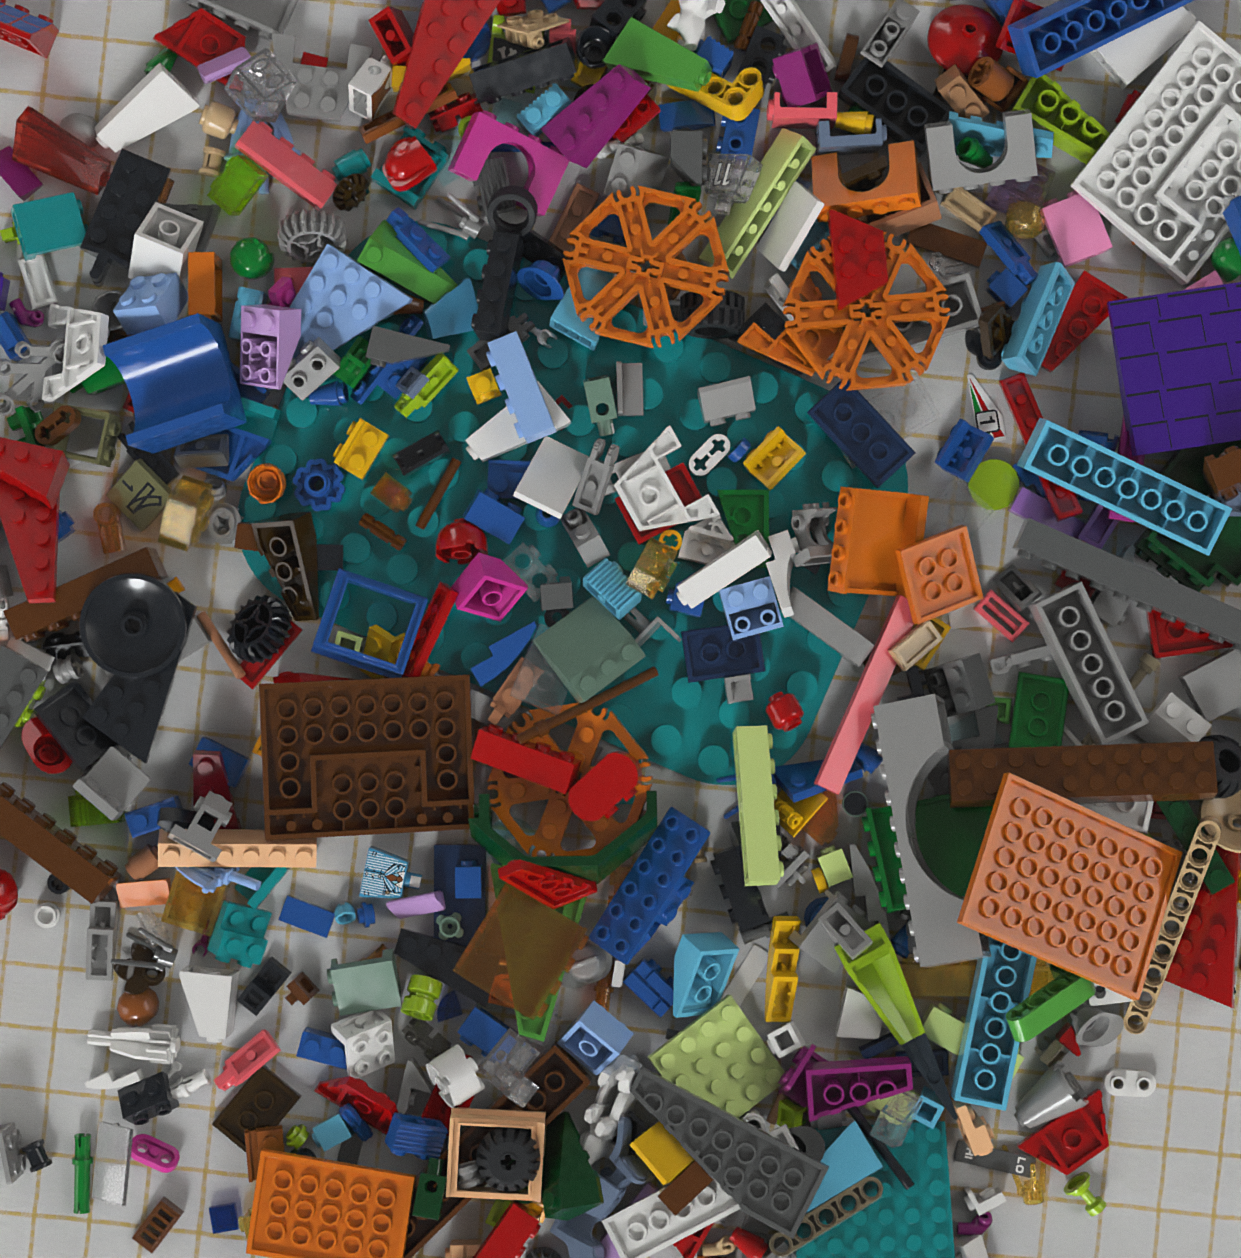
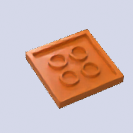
M959 525L895 550L913 623L921 624L984 599L967 526Z

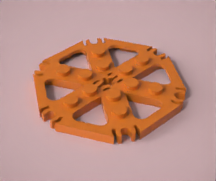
M637 185L640 191L639 196H637L633 186L630 187L631 196L628 198H624L621 191L617 190L618 202L614 200L612 192L569 234L571 238H567L568 245L575 246V249L572 252L564 251L563 255L566 259H562L576 314L582 322L586 321L587 318L594 319L593 323L589 326L592 332L594 331L596 335L654 348L652 338H655L656 345L660 348L662 347L660 340L663 336L670 337L671 343L675 344L674 332H677L678 340L680 341L723 300L722 295H725V289L717 287V284L720 281L729 282V277L726 274H730L714 216L711 219L710 211H707L704 215L697 214L702 208V203L697 202L694 198ZM649 203H657L677 208L680 214L652 240L645 207ZM616 214L620 219L627 247L590 239V233L608 215ZM705 235L709 238L715 262L713 266L707 267L674 258L697 236ZM646 261H649L650 266L654 268H649L646 272H642V268L638 265H644ZM589 267L617 274L591 300L583 297L578 278L580 269ZM665 286L698 293L703 297V303L685 321L677 322L672 316ZM639 293L648 325L647 329L643 333H636L614 327L612 325L614 316Z
M892 233L884 242L889 280L886 285L870 292L862 299L847 305L843 310H837L836 299L803 302L800 299V292L808 274L812 271L819 272L836 294L830 236H828L826 240L822 239L819 243L823 248V252H818L814 246L810 248L809 252L807 250L783 304V307L788 306L784 308L783 314H791L794 317V320L785 322V328L796 327L794 329H787L786 333L822 380L825 377L826 371L830 372L826 383L829 384L835 376L841 379L839 389H843L848 380L849 387L846 391L906 386L907 383L910 384L914 380L910 370H915L921 376L928 369L950 315H945L950 312V308H942L939 305L940 301L948 299V295L945 294L947 290L911 243H909L906 252L903 250L906 246L905 239L902 240L900 246L893 245L892 239L894 234ZM902 264H909L926 286L925 292L888 295ZM864 305H867L868 309L874 311L870 313L869 317H866L865 313L859 311L863 309ZM911 321L929 322L932 330L923 351L916 353L894 323ZM845 327L834 354L828 361L820 359L805 338V333L808 330ZM869 339L890 365V375L861 378L857 375L856 369Z
M578 703L528 710L534 720L525 712L522 716L526 720V724L522 727L517 721H513L511 723L512 727L518 731L517 733H521L533 727L534 723L542 719L551 718ZM606 707L602 709L600 715L594 714L593 709L576 717L577 727L567 750L575 754L576 759L582 760L575 783L580 780V775L581 778L584 777L594 767L591 764L603 732L606 730L613 731L626 747L629 754L635 757L637 761L649 758L612 710L607 720L604 719L608 713V708ZM508 726L506 733H515L511 726ZM549 734L541 738L537 736L529 740L533 743H547L551 745L552 750L561 751ZM647 761L639 763L641 770L643 767H648L651 765V763ZM492 767L487 782L497 781L498 784H491L487 789L498 791V797L490 799V802L492 804L500 802L501 806H493L491 808L528 855L534 845L532 857H537L540 850L545 851L546 856H553V853L555 856H591L597 854L640 819L646 803V791H650L653 783L644 785L642 781H650L653 779V776H644L642 774L641 783L636 787L638 792L635 794L633 805L625 822H618L614 816H611L608 820L604 816L598 821L581 819L594 835L596 843L592 848L566 851L561 847V842L573 813L568 800L569 792L566 795L561 792L556 793V790L521 777L508 778L503 770ZM549 799L537 832L531 836L525 834L511 816V806L519 803Z

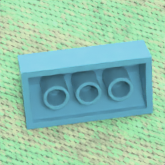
M1060 262L1040 266L1038 276L1031 283L1028 297H1025L1022 302L1020 316L1014 322L1010 340L1002 350L1001 360L1011 370L1037 376L1075 285L1074 280Z

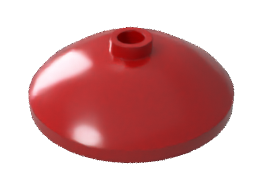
M967 4L950 6L939 12L932 20L927 34L928 48L935 61L944 69L948 70L956 64L961 72L968 76L973 65L983 57H990L996 62L999 61L1003 50L995 47L1002 28L989 12L980 7ZM966 29H969V30H971V31H973V32H972V33H969V32L966 31Z

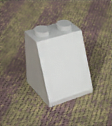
M155 202L134 235L128 278L153 276L159 273H177L184 285L188 276V252H195L204 222Z
M188 965L180 971L179 977L199 1037H206L208 1042L220 1043L222 1039H226L234 1031L240 970Z

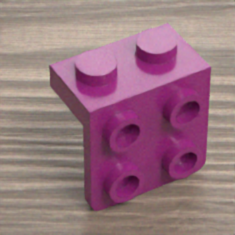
M813 1043L807 1047L799 1048L792 1059L795 1065L793 1068H789L788 1071L786 1070L778 1082L782 1085L778 1092L802 1108L807 1107L804 1068L806 1063L827 1062L826 1059L814 1052L817 1046Z

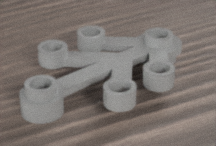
M55 339L48 346L29 345L25 341H20L15 345V353L22 359H27L30 356H45L38 363H10L5 358L0 359V375L25 374L6 392L0 393V400L4 399L0 405L1 416L12 412L14 408L13 400L32 383V394L27 397L26 404L33 411H39L43 408L44 400H42L45 372L52 366V375L62 373L65 339ZM23 347H27L25 353H20ZM62 347V351L56 354L57 349ZM7 364V368L1 371V366ZM35 399L39 400L36 405H32Z

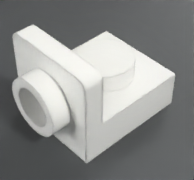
M969 1186L964 1188L967 1195L963 1198L970 1211L975 1209L979 1216L1006 1202L999 1187L996 1189L990 1187L983 1190L977 1199Z

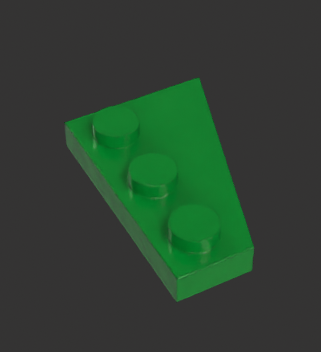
M717 490L731 535L734 539V544H738L759 530L769 545V490ZM769 558L754 568H767L766 563L769 562Z

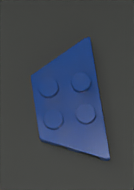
M235 427L214 433L228 434L229 436L228 466L196 467L195 469L234 482L266 450L272 440Z

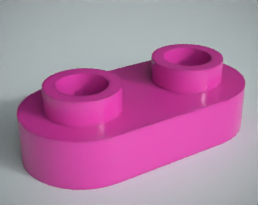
M147 1134L136 1135L130 1142L129 1154L135 1161L163 1173H169L176 1169L180 1155L175 1147ZM138 1149H144L146 1152L142 1153ZM166 1159L169 1163H164L161 1160Z

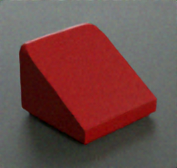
M1066 1022L1055 1035V1038L1076 1057H1079L1081 1052L1076 1042L1073 1028L1069 1022Z

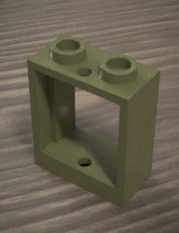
M55 402L53 412L66 404ZM67 405L76 408L81 416L105 420L97 457L66 451L70 434L54 446L45 445V447L63 451L67 459L111 467V463L116 455L115 444L117 436L121 432V417L106 412ZM66 413V414H65V415H66V420L63 421V422H68V423H69V422H70L69 416H70L71 414ZM50 429L48 430L47 438L49 439L51 437L49 433L52 431Z

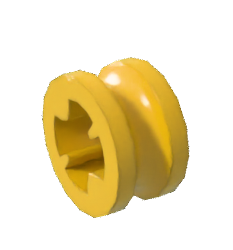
M666 530L660 535L659 546L664 552L674 553L681 547L682 538L677 531ZM675 535L677 538L675 542H678L677 546L666 548L664 546L666 541H663V538Z

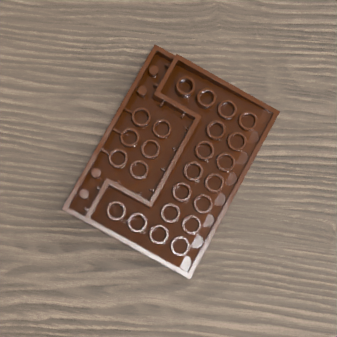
M469 674L259 684L265 841L470 829L468 818H474L473 759L470 758L472 754Z

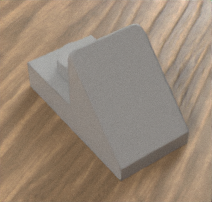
M839 902L818 918L836 945L839 944L852 960L873 944L869 936Z
M409 1057L407 1060L396 1106L398 1112L404 1114L408 1107L413 1108L416 1092H413L412 1089L428 1093L433 1091V1086L413 1057Z

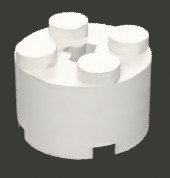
M458 1044L426 1064V1070L433 1085L437 1084L441 1090L439 1095L451 1108L462 1104L485 1089L482 1080L475 1073L478 1071L477 1064L471 1057L466 1059L464 1051Z

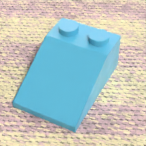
M722 932L682 934L674 956L673 1016L675 1018L700 1016L720 1001L740 949Z

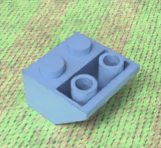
M770 576L718 591L733 640L784 627Z

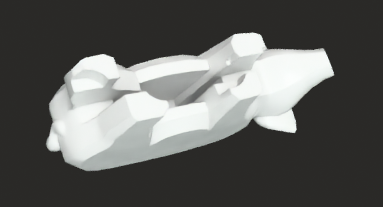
M679 0L680 13H676L667 26L679 33L684 40L685 48L694 51L697 49L700 39L704 40L705 19L717 12L721 13L725 6L724 0Z
M624 1054L616 1057L601 1072L597 1082L600 1088L597 1092L595 1103L586 1110L584 1120L590 1123V1130L585 1131L579 1140L583 1150H586L590 1156L588 1160L590 1165L602 1157L609 1159L615 1147V1142L612 1139L617 1136L618 1121L620 1117H630L628 1113L634 1109L637 1098L630 1092V1089L641 1067H644L635 1054H632L630 1057Z

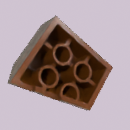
M1231 446L1225 449L1219 455V458L1215 459L1212 454L1204 459L1202 475L1216 501L1223 499L1224 502H1227L1239 495L1238 491L1241 490V448L1239 449L1238 446Z

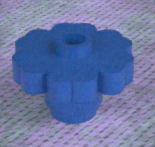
M322 458L308 460L306 468H298L293 478V484L298 487L294 495L302 506L307 507L311 505L312 509L317 512L322 510L328 511L332 508V502L339 503L342 501L346 491L345 486L341 484L344 474L336 464L328 465ZM318 481L324 482L321 490H317L315 487Z

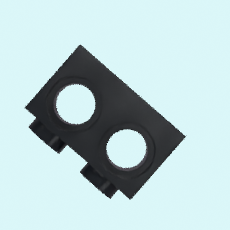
M605 0L592 15L589 26L598 25L607 29L614 43L631 17L639 22L642 20L647 12L644 9L647 0ZM623 4H629L632 8L625 7ZM612 21L615 22L617 25H611L608 22Z
M756 25L737 76L743 69L759 65L765 69V74L762 75L764 89H766L768 83L773 84L775 75L772 69L774 64L772 59L785 54L787 46L783 44L785 36ZM771 42L775 49L771 52H766L761 48V44Z

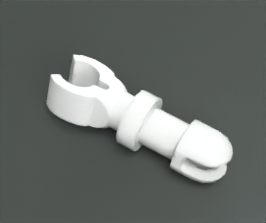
M4 596V601H0V641L8 640V621L3 612L9 609V601L6 596Z

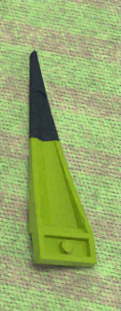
M878 923L864 931L873 941V944L854 960L850 958L840 945L835 946L834 949L846 971L951 1116L958 1120L894 948L882 925Z

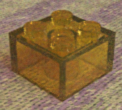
M186 475L182 476L167 497L158 542L186 552L193 543H198L201 531H206L210 519L206 514L214 502V496L211 495L212 484Z
M176 871L161 921L211 937L231 884H223L221 887H216L214 893L208 892L206 894L202 892L200 886L191 882L179 871Z

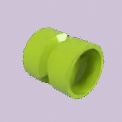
M411 975L407 991L410 994L404 997L401 1012L416 1019L433 1020L437 1006L434 1000L439 999L443 984L431 977Z

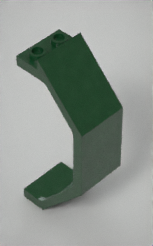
M646 791L645 815L595 855L525 856L492 829V811L489 794H479V803H474V818H468L471 838L503 866L507 865L509 861L521 859L599 884L643 847L657 829V791Z

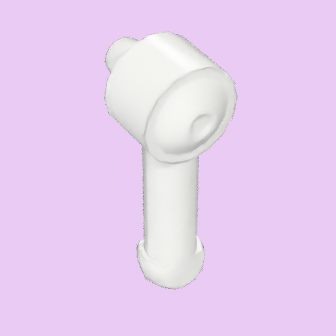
M641 133L632 135L624 143L633 146L643 144L644 137ZM618 139L608 141L595 158H606L612 151H615L618 143H620Z

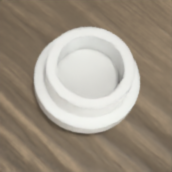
M51 902L40 904L34 912L35 922L42 928L55 926L61 916L59 908Z

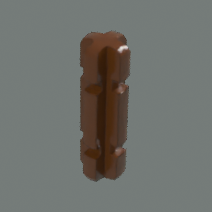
M754 0L751 1L748 8L749 13H746L739 31L740 36H737L734 43L736 49L746 52L750 43L749 39L752 38L758 24V16H761L764 8L762 3Z
M368 513L361 517L359 525L367 530L370 529L371 533L386 543H391V546L395 549L401 550L406 544L407 540L399 534L396 535L395 531L380 521H375V518Z

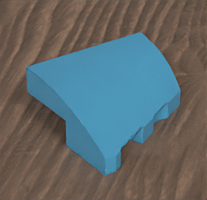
M470 278L463 279L461 284L451 292H446L437 303L431 304L423 311L427 337L435 339L474 330L471 327L473 314H477L478 305Z

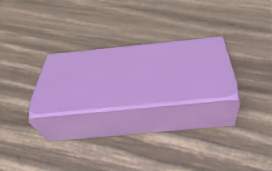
M240 47L198 65L197 69L204 84H208L250 66L253 59L244 47Z
M441 890L395 899L386 903L387 908L398 919L446 909L443 891L441 892Z

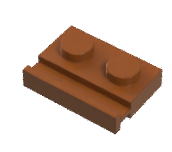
M282 1125L256 1128V1130L250 1131L248 1129L244 1130L249 1183L257 1180L260 1153L263 1148L284 1152Z

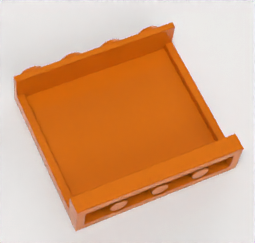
M840 486L827 591L842 594L901 595L907 598L895 550L924 539L929 496Z

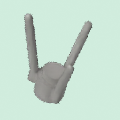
M448 193L447 197L461 210L441 197H437L436 200L462 218L458 227L462 228L461 231L420 219L417 221L419 225L457 235L465 240L469 236L475 239L485 222L451 193Z

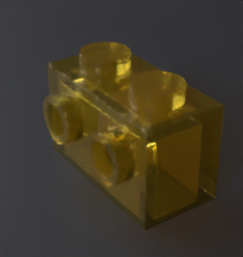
M650 537L625 584L653 599L658 590L663 592L670 578L666 577V575L671 577L678 564L674 562L678 551Z

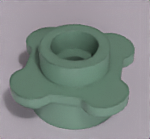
M454 912L449 916L439 915L437 917L436 923L439 925L440 932L438 935L440 939L447 940L450 937L460 938L463 936L464 930L460 924L462 917L459 913ZM448 924H452L453 927L449 929Z

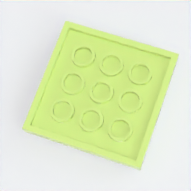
M729 994L647 1057L661 1077L738 1118L780 1086L778 1082L785 1072Z

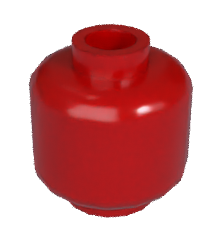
M781 691L769 698L770 703L766 706L765 712L774 728L778 730L783 729L784 732H788L802 723L801 718L804 715V710L795 695L791 693L783 694Z

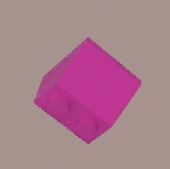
M478 553L451 586L459 593L455 600L458 610L496 621H501L528 589L527 584L501 559Z

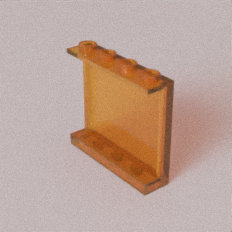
M506 882L454 967L453 972L534 1021L536 1017H543L549 1006L545 1003L550 994L555 996L563 982L559 979L563 972L569 973L576 959L572 957L576 950L580 949L582 951L590 938L586 935L588 929L586 927L583 928Z

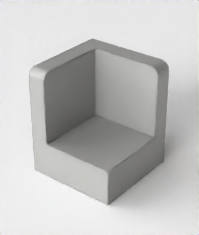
M750 674L723 678L728 704L754 700Z

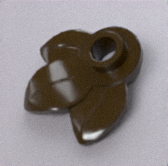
M132 944V958L126 960L156 963V960L152 959L154 952L150 948L142 944ZM114 965L116 974L121 979L127 981L124 992L129 994H141L149 986L159 985L164 980L166 974L165 967L162 972L153 968ZM154 970L157 972V976L151 978L147 972Z

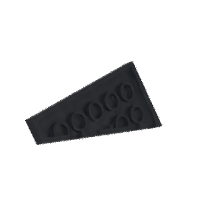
M178 592L175 593L180 599L186 614L187 630L183 646L175 659L163 670L150 676L125 678L113 675L82 717L145 764L148 762L149 753L157 734V728L175 678L174 675L178 663H180L182 650L197 610V606Z

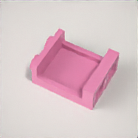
M1075 190L1066 194L1067 199L1058 202V199L1055 198L1043 203L1044 208L1038 212L1039 217H1043L1059 256L1057 262L1062 263L1064 268L1107 252L1113 247L1099 211Z

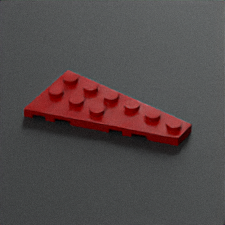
M424 0L414 32L410 55L405 65L406 70L403 81L400 84L392 114L411 128H417L500 0Z
M0 478V518L29 604L56 602L60 493L54 510H52L36 498L33 499L23 490L10 485Z
M1217 845L1215 849L1235 882L1213 895L1208 890L1204 881L1202 882L1165 981L1234 1008L1235 958H1237L1238 935L1237 907L1239 902L1238 885L1241 853L1231 852Z

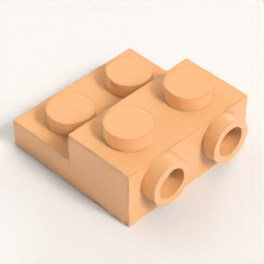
M950 1095L958 1116L956 1122L964 1142L973 1155L984 1156L991 1153L994 1148L991 1139L995 1137L989 1123H986L983 1116L979 1117L970 1104L955 1101Z

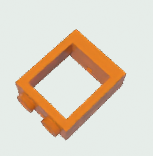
M188 252V315L191 316L199 313L215 322H223L222 259L215 252Z

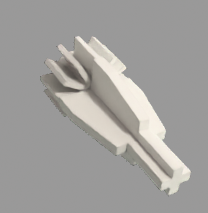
M157 1023L156 1025H143L140 1027H117V1029H112V1031L91 1029L87 1033V1044L110 1046V1051L160 1064L174 1063V1057L177 1058V1053L180 1050L181 1040L180 1036H177L179 1029L176 1028V1025Z

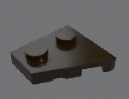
M992 303L986 311H983L978 320L983 355L991 359L1011 337L1012 326L1015 322L1011 320L1012 316L1001 305Z

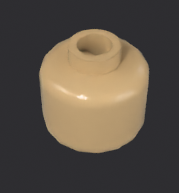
M213 101L210 105L205 104L198 124L202 125L204 133L219 139H225L229 133H235L239 120L235 119V110L233 108Z

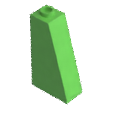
M632 17L603 59V62L610 71L618 64H621L637 72L644 80L697 92L709 82L712 76V68L708 60Z

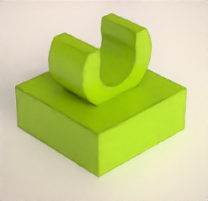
M788 1099L780 1100L776 1124L779 1126L786 1124L788 1128L804 1125L806 1119L803 1118V1112L807 1111V1107L802 1108Z

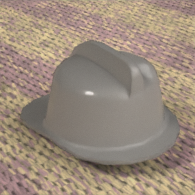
M585 941L572 946L561 984L564 987L574 989L603 979L611 970L612 955L593 941Z
M1089 1005L1080 1011H1072L1070 1013V1017L1073 1020L1071 1026L1076 1035V1042L1079 1045L1104 1046L1116 1039L1123 1029L1124 1021L1120 1015L1104 1012L1096 1006Z

